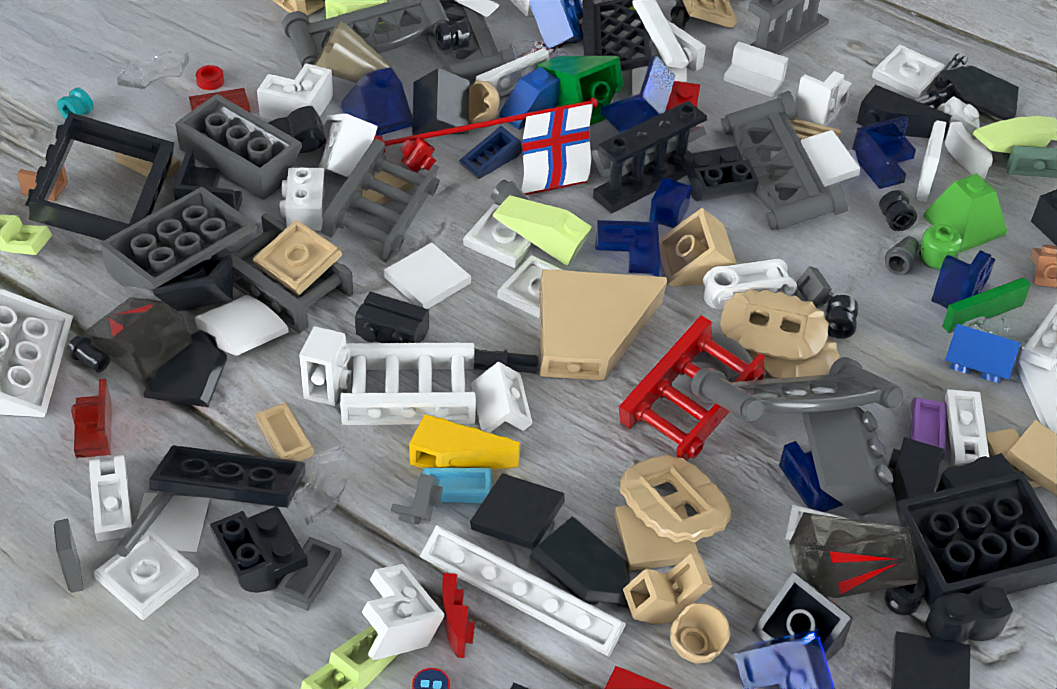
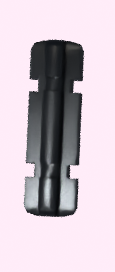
M960 53L955 54L944 70L967 66V56H962ZM940 74L936 79L935 86L937 89H943L952 83L951 81L946 82Z

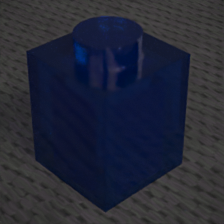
M664 178L651 200L649 221L670 228H675L679 225L689 208L692 186Z

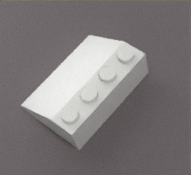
M0 289V415L45 417L73 315Z

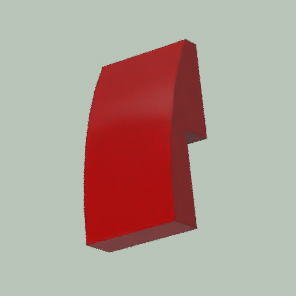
M443 573L442 612L445 614L443 617L444 628L456 657L464 658L466 643L473 644L475 621H468L469 606H463L464 589L457 588L458 574Z

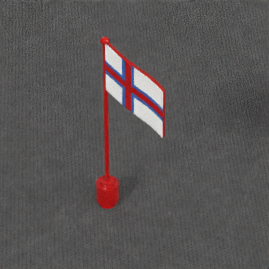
M591 98V101L383 141V137L377 136L375 133L374 139L384 142L386 147L405 143L407 139L415 141L417 137L427 139L526 119L522 142L524 178L521 191L525 195L587 183L591 167L589 126L592 108H596L598 102L595 98Z

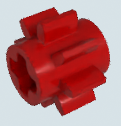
M417 137L415 141L407 139L399 149L404 155L401 162L416 173H419L421 169L429 171L437 161L432 155L435 148L420 137Z

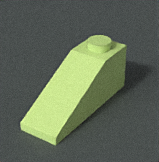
M510 195L493 214L494 218L566 266L582 249L592 229V226L568 210Z

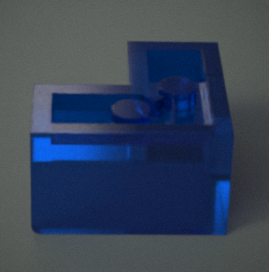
M657 55L652 56L640 94L603 106L600 113L619 132L639 125L665 112L676 75Z
M906 116L857 128L852 150H855L858 163L879 189L904 183L906 173L898 163L914 159L916 149L905 137L909 122Z
M597 220L596 250L627 251L628 273L650 274V276L659 277L661 263L658 222Z
M982 250L978 252L971 264L947 255L943 261L931 301L948 309L949 304L981 293L989 281L996 259L992 258L991 254Z
M817 629L750 644L734 654L744 689H756L774 684H779L781 689H835Z

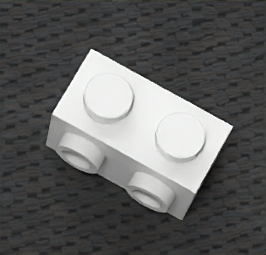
M288 168V179L282 180V198H286V200L280 201V217L286 218L287 227L297 219L313 231H321L326 193L324 168Z
M314 326L299 354L304 399L335 406L342 390H346L351 381V370L347 368L350 349L346 348L345 333Z

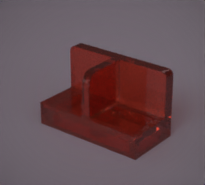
M99 379V395L76 398V404H73L71 407L75 425L74 453L76 458L111 455L112 402L107 380Z

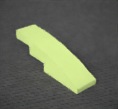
M1046 116L1017 117L975 129L972 134L989 150L1011 154L1013 146L1046 148L1051 140L1057 141V119Z
M0 215L1 251L37 255L52 237L47 226L23 225L18 215Z
M371 625L333 650L329 663L304 679L301 689H364L397 655L377 660L371 659L368 653L378 636L377 631Z

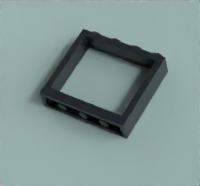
M69 112L64 125L61 124V126L58 125L55 145L50 144L47 149L45 167H39L35 180L37 185L35 189H29L25 206L29 207V220L104 241L152 214L173 160L174 142ZM74 140L153 163L129 224L48 201Z

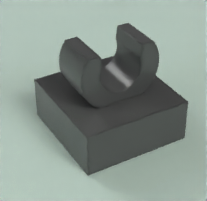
M809 266L796 282L797 289L794 294L802 301H812L816 308L820 303L826 304L834 295L831 292L832 288L818 268Z

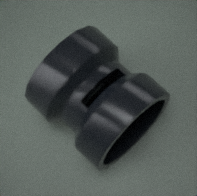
M456 21L451 25L447 22L437 23L436 42L439 50H449L453 46L459 49L469 46V29L466 21Z
M893 190L880 199V210L886 216L887 223L893 231H904L914 225L917 220V213L914 207L910 205L909 198L904 191Z
M836 295L828 300L827 316L825 318L829 323L828 335L838 339H846L855 333L859 306L854 298L847 295Z

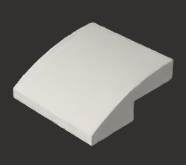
M245 295L195 317L197 329L215 336L217 347L235 356L289 332L288 326L274 311L249 295Z

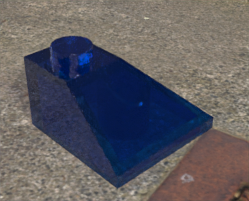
M391 67L364 74L340 102V107L344 114H349L378 126L376 130L377 136L412 126V115L402 82Z

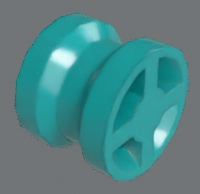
M76 87L69 92L68 97L63 96L57 101V108L66 119L69 112L81 116L89 114L94 110V103L87 92Z

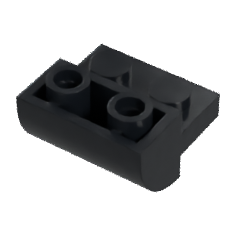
M737 146L684 154L682 156L681 163L690 182L689 193L695 201L754 192L758 186L759 180L749 159L743 160Z
M278 507L270 508L248 518L244 511H241L210 524V530L240 586L248 592L259 593L275 589L276 579L308 566L305 552Z

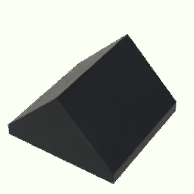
M437 68L414 81L412 134L417 135L468 125L469 80ZM469 130L452 134H469Z
M229 255L203 260L159 287L152 289L153 293L174 312L232 302V257Z
M792 572L752 631L807 677H812L844 646L853 617L798 573Z

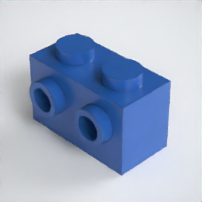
M956 324L945 361L951 362L950 369L966 374L969 373L970 368L982 372L981 378L1000 384L1002 378L1009 380L1021 342Z

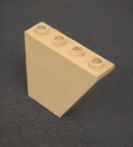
M542 269L539 288L540 377L605 380L661 305L667 277Z

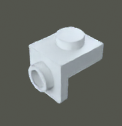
M954 96L937 108L939 111L952 115L950 123L962 122L966 131L971 136H973L972 133L975 129L980 128L979 113L976 108L970 104L966 105Z

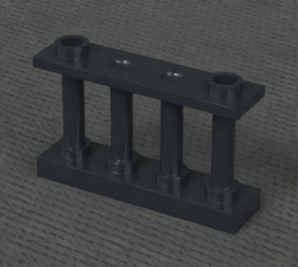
M686 101L599 143L597 149L611 160L610 179L608 182L594 188L593 198L612 214L686 176L681 161L684 154L691 153L687 150L690 128L707 121V115L691 102ZM678 135L676 150L667 154L668 139ZM656 146L654 161L644 165L646 150ZM633 157L632 171L622 176L623 162Z

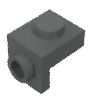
M420 473L413 507L392 504L391 511L400 514L399 521L419 525L420 519L430 521L433 507H438L442 498L443 487L439 486L440 480L434 476Z

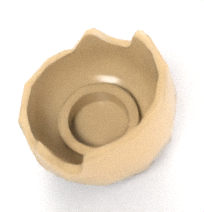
M476 81L470 86L469 123L493 120L498 113L500 104L499 93L489 81Z
M692 603L686 606L675 619L670 629L672 647L680 657L694 664L711 662L720 655L730 639L729 621L720 609L708 603Z

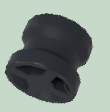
M908 569L894 572L890 577L884 595L886 606L899 615L915 613L925 593L926 585L924 579L918 573Z

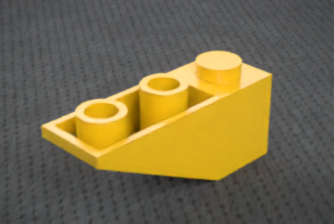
M424 414L409 443L410 465L422 469L423 467L492 468V470L516 468L519 465L520 442L505 436L487 433L475 427H467L450 422L444 418Z

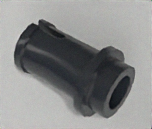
M76 336L68 344L67 350L70 353V357L73 360L82 361L96 373H101L109 365L110 356L93 346L88 337Z

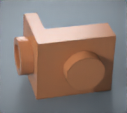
M1042 245V249L1032 248L1030 260L1036 265L1034 284L1057 288V246Z

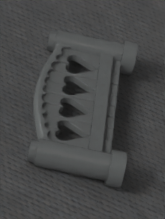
M393 0L388 3H382L313 23L309 22L305 13L295 11L287 14L282 21L284 32L287 37L291 38L302 68L305 63L315 64L323 49L326 38L331 35L339 20L346 23L353 30L358 29L370 35L362 39L378 54L406 45L431 32L436 35L437 23L447 22L451 25L440 0ZM405 15H410L421 21L418 24H410L408 27L400 26ZM379 22H384L395 28L393 31L375 34Z
M440 0V2L455 4L446 10L445 13L449 18L466 21L469 29V46L461 49L474 52L465 59H457L458 53L454 51L459 48L453 46L449 50H439L436 35L433 32L426 34L431 48L446 66L442 68L443 70L472 81L476 80V76L515 60L511 48L498 52L482 14L454 0Z
M790 91L778 94L776 99L727 114L724 118H721L724 133L726 135L734 134V146L738 147L743 160L749 159L759 183L753 193L771 211L766 213L771 230L776 228L780 230L832 212L834 215H838L848 211L842 187L838 183L825 189L790 122L791 119L798 116L796 104ZM751 131L770 132L758 144L752 143V137L748 135ZM761 149L780 151L769 162L760 161L761 155L757 154V151ZM769 168L789 170L778 181H771V174L766 172ZM779 187L799 189L787 201L780 200V193L775 191Z
M849 357L837 359L831 366L829 375L729 382L722 372L712 367H705L695 374L691 385L693 394L706 403H716L746 421L759 419L763 412H820L853 408L874 402L886 408H895L903 400V392L898 385L863 369L859 362Z

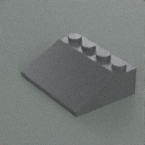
M200 187L99 244L109 274L125 286L155 289L258 228L257 224L205 188Z

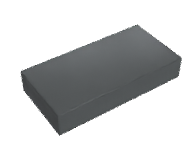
M68 518L57 520L53 524L56 551L68 591L71 593L83 591L81 564Z
M312 537L308 538L302 548L307 556L308 566L285 575L275 589V598L306 611L309 610L342 557L340 548Z

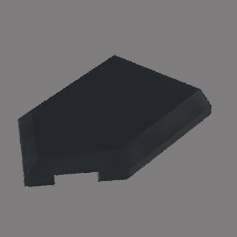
M971 65L946 69L940 72L946 82L951 81L957 89L956 95L962 102L970 104L1001 120L1015 118L1018 86Z
M202 330L164 346L143 394L144 398L209 407L226 364L227 355L217 347V342L214 338Z
M572 516L531 552L529 557L576 598L593 605H597L598 602L617 603L618 607H629L623 592V588L630 583L628 562L575 517Z

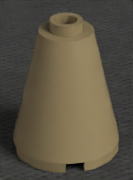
M341 20L335 26L329 36V40L324 45L314 64L315 66L331 69L332 76L376 90L381 86L386 88L393 76V73L390 72L391 65L350 26Z

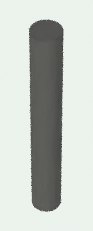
M158 492L115 547L118 555L122 557L128 556L175 493Z

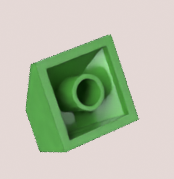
M977 173L953 182L923 215L932 226L945 224L959 232L962 237V246L959 253L1002 237L1007 233L996 191Z

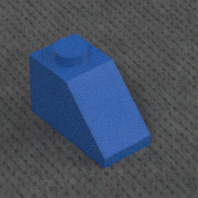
M541 67L520 78L499 112V117L504 118L557 107L560 80ZM526 119L508 123L520 130L525 127Z

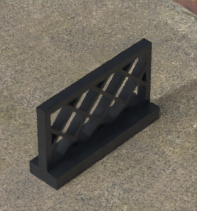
M583 0L584 56H618L621 71L652 65L651 37L636 9H629L631 6H634L633 0H611L595 4L594 0ZM614 10L609 16L602 14V12ZM622 14L627 15L623 21L617 20ZM636 19L641 21L637 26L630 25ZM609 25L614 26L610 32L605 31ZM623 30L629 32L623 38L617 36ZM636 36L642 37L637 43L631 41ZM610 41L616 43L610 49L605 47ZM623 47L629 48L625 54L618 53ZM638 52L645 55V57L632 58Z

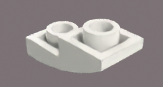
M951 122L945 146L964 169L972 175L977 173L985 179L993 161L991 151L978 139L972 140L970 133L966 131L962 122Z

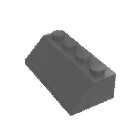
M215 94L175 123L180 150L185 153L186 150H193L195 159L210 168L219 169L220 174L263 200L282 186V180H286L288 177V168L293 167L302 148L300 141L219 94Z

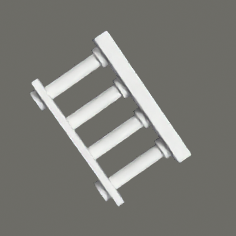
M346 343V348L350 349L347 368L348 370H353L352 393H341L342 425L420 424L424 414L444 418L457 424H475L476 395L475 392H465L464 369H474V343ZM419 369V393H399V370ZM432 369H451L452 392H432ZM366 370H386L385 393H365Z

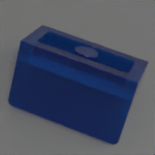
M796 441L785 444L779 467L808 509L826 512L843 506L844 504L820 488L812 452L804 453Z

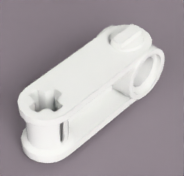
M781 259L717 266L708 271L703 278L705 285L704 301L712 308L724 309L726 300L731 299L736 292H746L751 288L758 292L769 290L773 293L783 292L787 296H792L797 289V284L793 278L789 277L787 273L788 266Z

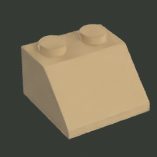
M700 208L656 241L667 282L671 287L704 284L703 278L712 268L737 265L724 224L703 208Z

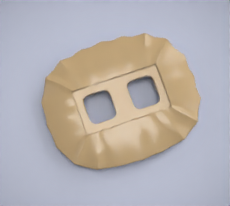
M751 288L746 292H736L731 299L726 300L720 321L723 334L737 341L746 351H753L757 354L761 353L762 355L784 358L786 360H806L817 355L825 346L829 323L825 320L824 311L817 309L812 301H802L797 296H787L783 292L773 293L769 290L758 292ZM751 313L769 317L768 325L751 324L749 322ZM782 320L800 324L799 332L783 331L780 328Z
M752 313L749 319L751 324L767 326L769 317ZM782 320L780 328L783 331L798 333L800 324ZM827 336L822 350L817 355L806 360H786L784 358H773L769 355H764V371L775 379L827 375L833 363L839 358L837 344ZM747 351L753 359L758 355L753 351Z
M670 455L648 458L627 469L620 480V494L625 496L627 505L633 509L635 516L641 518L646 527L653 528L659 537H668L675 543L683 540L695 543L703 537H711L717 531H724L728 522L732 520L731 508L726 496L721 493L719 488L697 466L688 463L683 458H675ZM667 482L677 492L668 496H661L653 487ZM689 504L698 514L688 518H681L673 509Z

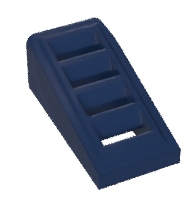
M500 126L463 156L459 162L480 179L518 157L523 152L521 142L504 127ZM486 156L489 158V160L486 161L482 157ZM478 161L482 166L478 168L472 162Z

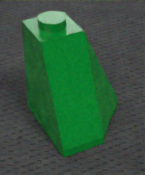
M558 56L537 65V68H543L560 80L559 107L591 101V98L597 100V107L592 108L590 125L607 118L611 110L609 105L615 93H619L624 84L618 56Z

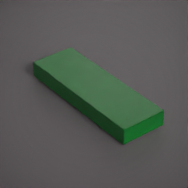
M1020 278L949 304L942 327L949 334L954 332L956 324L968 327L1021 307L1025 302L1031 284L1025 278Z

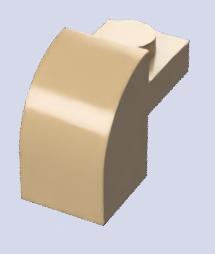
M691 553L667 574L646 568L623 588V592L633 619L651 624H663L675 621L686 606L695 603L713 585L701 556Z

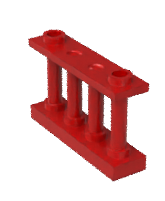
M702 315L618 406L620 422L631 429L637 421L642 422L644 420L678 444L677 458H683L686 461L690 457L694 459L700 454L705 445L704 441L730 412L716 403L708 411L672 387V382L679 374L681 376L686 374L693 379L695 374L701 370L692 363L695 356L699 352H707L740 374L734 382L763 380L766 371H764V355L759 353L750 364L738 358L713 341L712 322ZM665 397L699 420V422L689 434H686L651 410L653 403L658 398L662 399Z

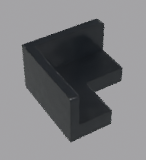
M186 150L173 187L175 201L203 187L239 212L242 203V191L217 188L220 179L219 169L196 167L193 150Z

